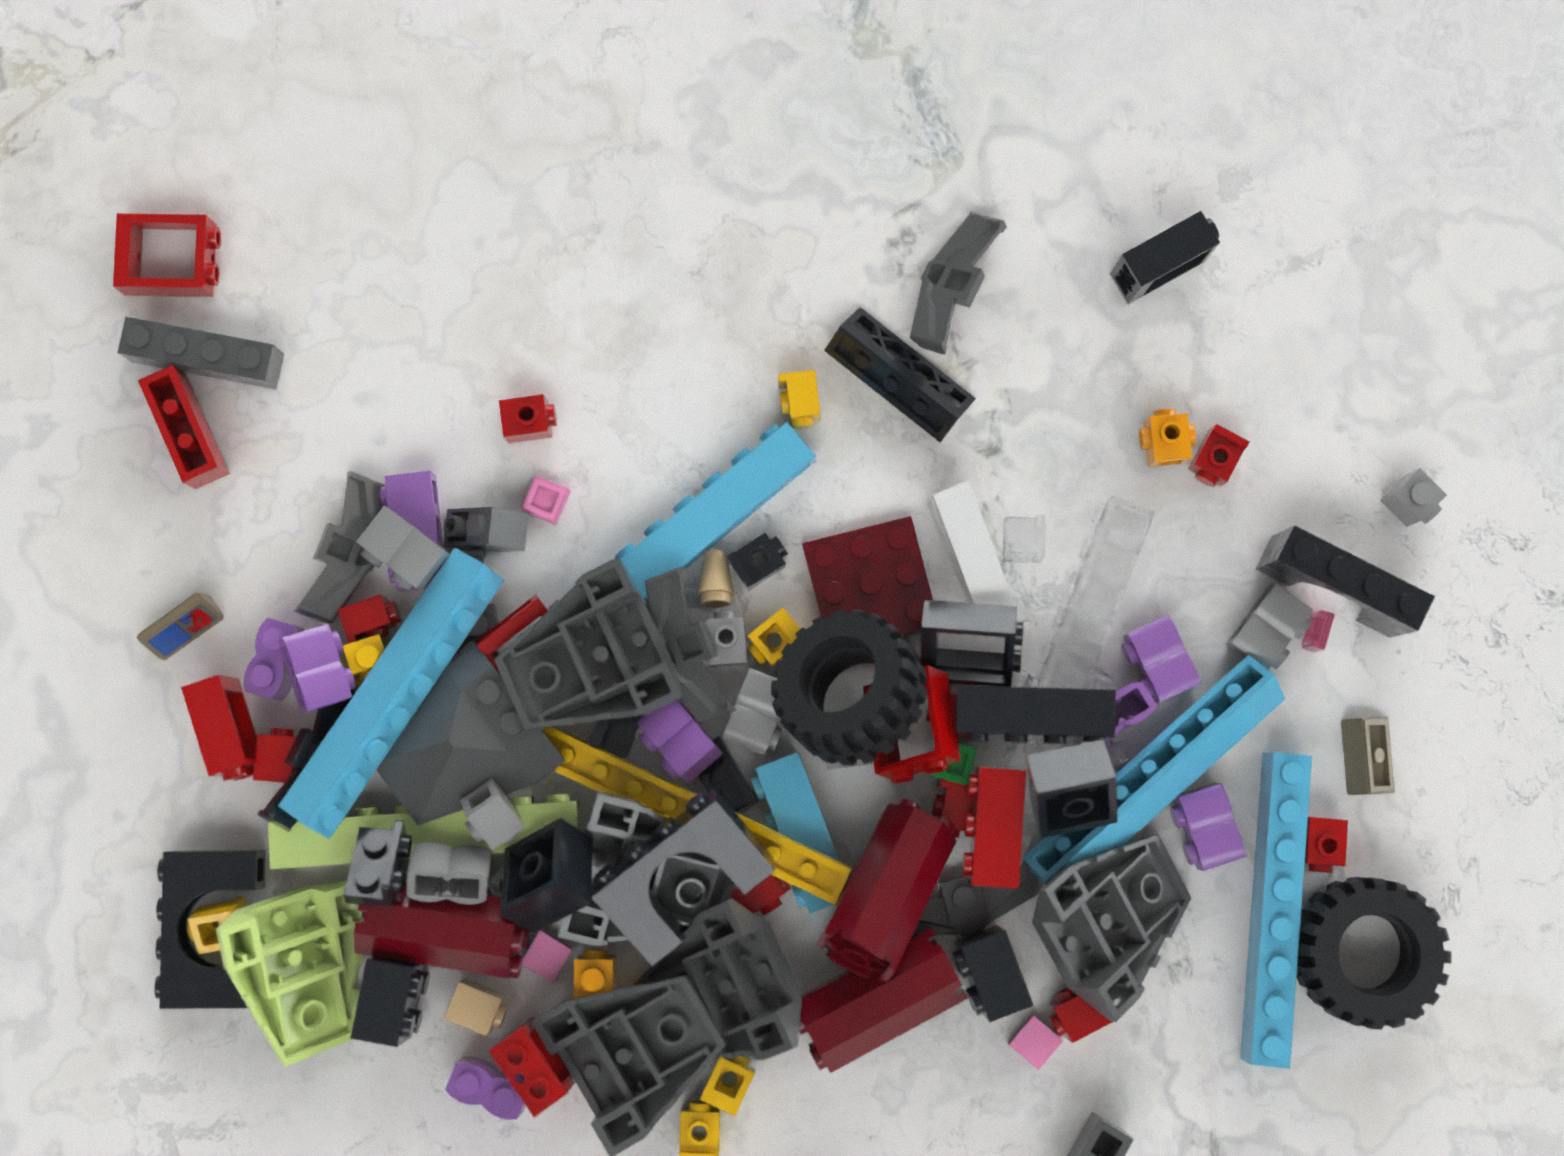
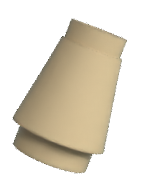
M709 550L704 552L697 596L700 597V604L702 606L719 608L731 604L734 590L725 551Z

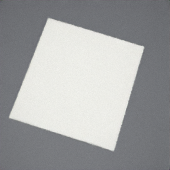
M874 764L832 769L812 786L825 823L855 858L861 855L880 815L888 803L897 804L899 799L903 798L886 777L875 774Z

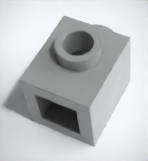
M1419 468L1405 475L1380 501L1408 527L1420 521L1426 524L1442 510L1438 504L1447 494Z
M736 611L714 612V619H706V626L718 656L708 659L709 666L746 665L747 651L744 617H736Z
M493 778L460 800L465 816L468 819L465 822L467 829L477 842L484 839L492 850L501 844L509 843L518 835L519 831L525 828L518 810Z

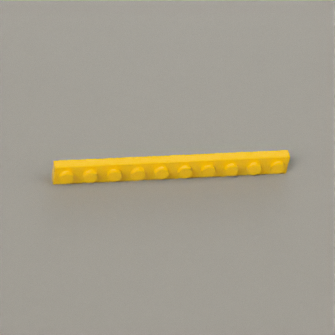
M557 727L541 729L565 760L554 771L595 791L636 800L665 819L671 816L674 819L686 810L685 806L697 795L684 787ZM736 813L773 856L775 871L771 875L834 905L837 904L853 867Z

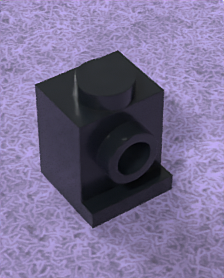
M763 533L736 552L728 555L727 558L747 590L750 591L785 568L786 563L783 558L788 553L777 536L769 539L767 534ZM756 552L766 554L767 561L764 564L757 565L753 562L752 557Z

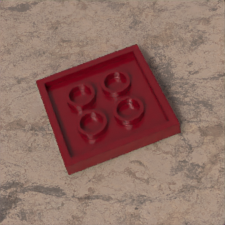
M911 516L802 543L820 616H824L827 619L835 611L845 610L850 615L851 610H865L869 615L875 613L885 618L902 635L921 630L924 600L933 601Z

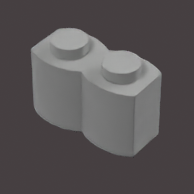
M385 505L356 541L364 548L360 553L361 556L378 568L382 563L387 565L394 571L390 578L408 591L412 586L423 590L450 555L446 550Z
M1277 582L1270 584L1226 644L1244 658L1250 655L1268 670L1271 667L1277 669L1290 653L1286 647L1293 637L1300 639L1311 626L1312 621L1308 618L1313 609Z
M749 668L734 705L736 711L730 715L722 736L723 740L765 755L767 748L775 751L782 733V729L776 727L779 717L775 714L772 705L775 698L771 695L772 680H777V678Z
M434 842L414 845L407 872V896L423 902H436L446 898L460 904L485 902L491 872L492 851L477 845H462L455 848Z

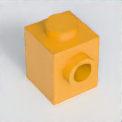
M585 949L584 955H579L574 959V998L616 990L617 955H607L606 949Z

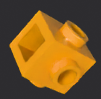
M1176 409L1156 410L1153 412V416H1150L1143 423V427L1139 428V445L1141 450H1146L1148 467L1185 464L1192 459L1191 446H1194L1196 443V432L1194 424L1188 421V413L1176 414Z

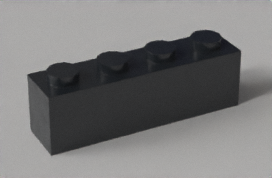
M958 685L957 733L965 734V741L988 742V734L1004 735V742L1027 743L1028 736H1043V743L1067 744V737H1083V742L1104 739L1106 745V738L1115 737L1116 690Z

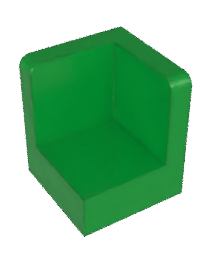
M958 743L961 761L947 765V770L943 772L929 773L928 776L967 786L977 748Z

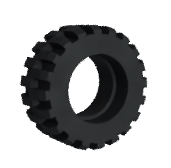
M854 609L848 615L845 610L832 612L830 618L826 619L824 616H820L812 620V626L808 629L802 627L795 633L797 638L792 644L787 642L781 652L784 657L782 661L776 662L773 671L777 680H772L771 695L775 698L772 705L775 714L781 719L780 723L812 755L818 756L821 760L831 764L839 762L842 766H854L857 764V759L866 764L877 760L876 755L881 752L885 755L896 749L894 744L900 738L905 741L912 733L909 727L913 722L917 724L923 713L919 708V704H925L927 689L923 685L926 684L927 676L925 669L921 665L920 657L893 624H889L885 618L875 613L869 615L865 610ZM863 663L875 664L873 682L862 699L845 710L824 712L826 692L830 684L840 673L854 665Z
M1349 877L1344 882L1335 881L1326 885L1327 891L1324 893L1316 892L1308 899L1312 905L1308 910L1301 909L1300 921L1302 922L1300 925L1297 963L1299 972H1297L1296 978L1301 986L1307 988V996L1314 1004L1324 1008V1011L1350 1024L1382 1030L1386 1025L1392 1028L1404 1026L1406 1018L1416 1020L1425 1014L1422 1008L1425 1003L1430 1005L1436 1003L1440 997L1435 992L1438 984L1446 986L1449 978L1448 974L1443 973L1444 963H1451L1452 952L1444 950L1443 942L1450 940L1447 929L1438 926L1437 922L1440 921L1441 917L1435 908L1425 905L1426 898L1418 892L1408 890L1406 885L1398 882L1372 877ZM1366 915H1376L1389 921L1395 929L1400 943V958L1394 973L1388 980L1374 988H1361L1349 982L1341 969L1338 954L1340 941L1346 929L1355 920Z

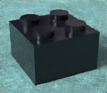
M1104 739L1093 742H1080L1074 746L1055 750L1047 749L1036 754L1026 755L1030 803L1041 838L1117 823L1116 775Z
M559 818L505 848L500 915L530 932L536 933L590 905L593 838Z
M995 925L982 932L955 940L958 950L952 952V956L959 974H962L963 978L968 977L971 987L966 988L965 991L970 1005L977 1016L982 1014L990 1023L1034 1006L1006 930Z
M374 956L366 959L350 1039L398 1047L410 1039L412 1033H418L422 1020V1010L417 1009L420 994H426L430 979V972L425 971L426 965Z

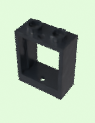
M1199 211L1123 253L1110 272V275L1129 305L1204 263L1220 244L1218 240L1219 231L1215 223L1210 218L1206 219L1202 211Z
M924 600L920 656L922 667L929 665L946 672L949 683L1011 687L1012 672L1020 673L1022 650L1014 649V646H1022L1024 623L1016 622L1017 606ZM940 632L1005 637L1004 653L938 648V635Z

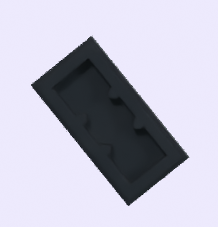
M717 736L713 741L723 754L698 776L707 792L715 788L733 811L740 814L758 803L759 800L722 737Z

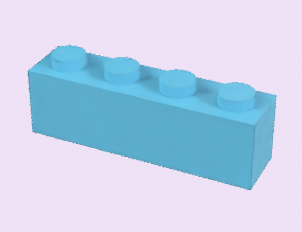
M799 753L791 754L755 768L758 776L751 778L758 799L766 797L771 812L764 814L769 828L839 861ZM794 885L791 886L799 908L807 905L809 913L834 905Z

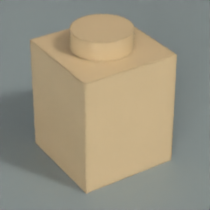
M464 978L458 982L444 1019L487 1036L492 1032L493 1028L500 1029L509 1009L503 1005L507 995Z

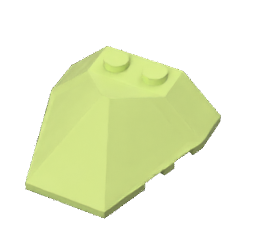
M347 881L303 886L237 909L216 929L223 966L279 1061L285 1067L352 1040L350 1037L360 989L356 988L358 966L363 965V955L354 953L355 922L361 923L362 911H358L359 904L345 903L343 895Z

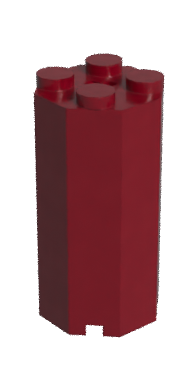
M907 798L899 799L897 804L888 803L880 815L817 942L821 949L825 945L830 948L827 956L832 962L859 977L869 978L872 972L881 973L878 980L885 982L889 980L895 973L957 840L952 834L955 826L952 822L943 817H934L920 809L917 803Z
M404 879L403 890L401 893L395 894L393 907L358 905V911H362L361 923L355 922L354 953L518 979L523 961V955H519L521 948L527 949L531 932L500 915L501 895L487 893L486 901L478 904H460L447 898L436 902H423L407 896V880Z
M930 926L912 935L895 973L887 982L878 980L881 973L872 972L869 978H864L847 970L802 994L799 1032L801 1035L809 1033L813 1041L808 1044L810 1047L809 1051L819 1070L827 1067L830 1073L968 999L966 992L961 987L963 985L941 944H938L936 939L929 941V939L936 936Z

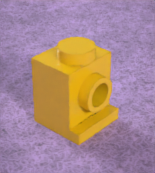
M809 370L778 374L779 389L786 388L785 392H780L782 414H789L790 424L793 429L813 427V422L820 421L821 415L816 371Z
M782 607L747 636L752 643L747 649L760 665L767 661L772 667L784 657L781 653L787 642L790 644L794 642L797 638L795 633L800 630V627ZM771 634H778L782 639L781 644L776 648L770 647L767 644V638Z
M379 634L343 645V652L339 653L344 668L348 667L351 670L355 687L362 684L385 650Z
M244 896L237 897L232 901L200 906L187 919L188 935L195 942L198 954L220 951L216 929L235 910L247 906Z
M719 1056L704 1086L700 1100L736 1116L755 1074V1068L749 1066L751 1059L747 1056H737L734 1059H724L723 1056ZM728 1071L734 1072L737 1076V1081L732 1085L726 1084L722 1078L724 1073Z
M702 1100L690 1101L689 1107H682L679 1156H719L720 1109L712 1107V1105ZM698 1125L703 1126L707 1131V1135L704 1138H696L692 1133V1129Z

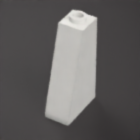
M969 480L934 494L927 506L967 602L1015 606Z

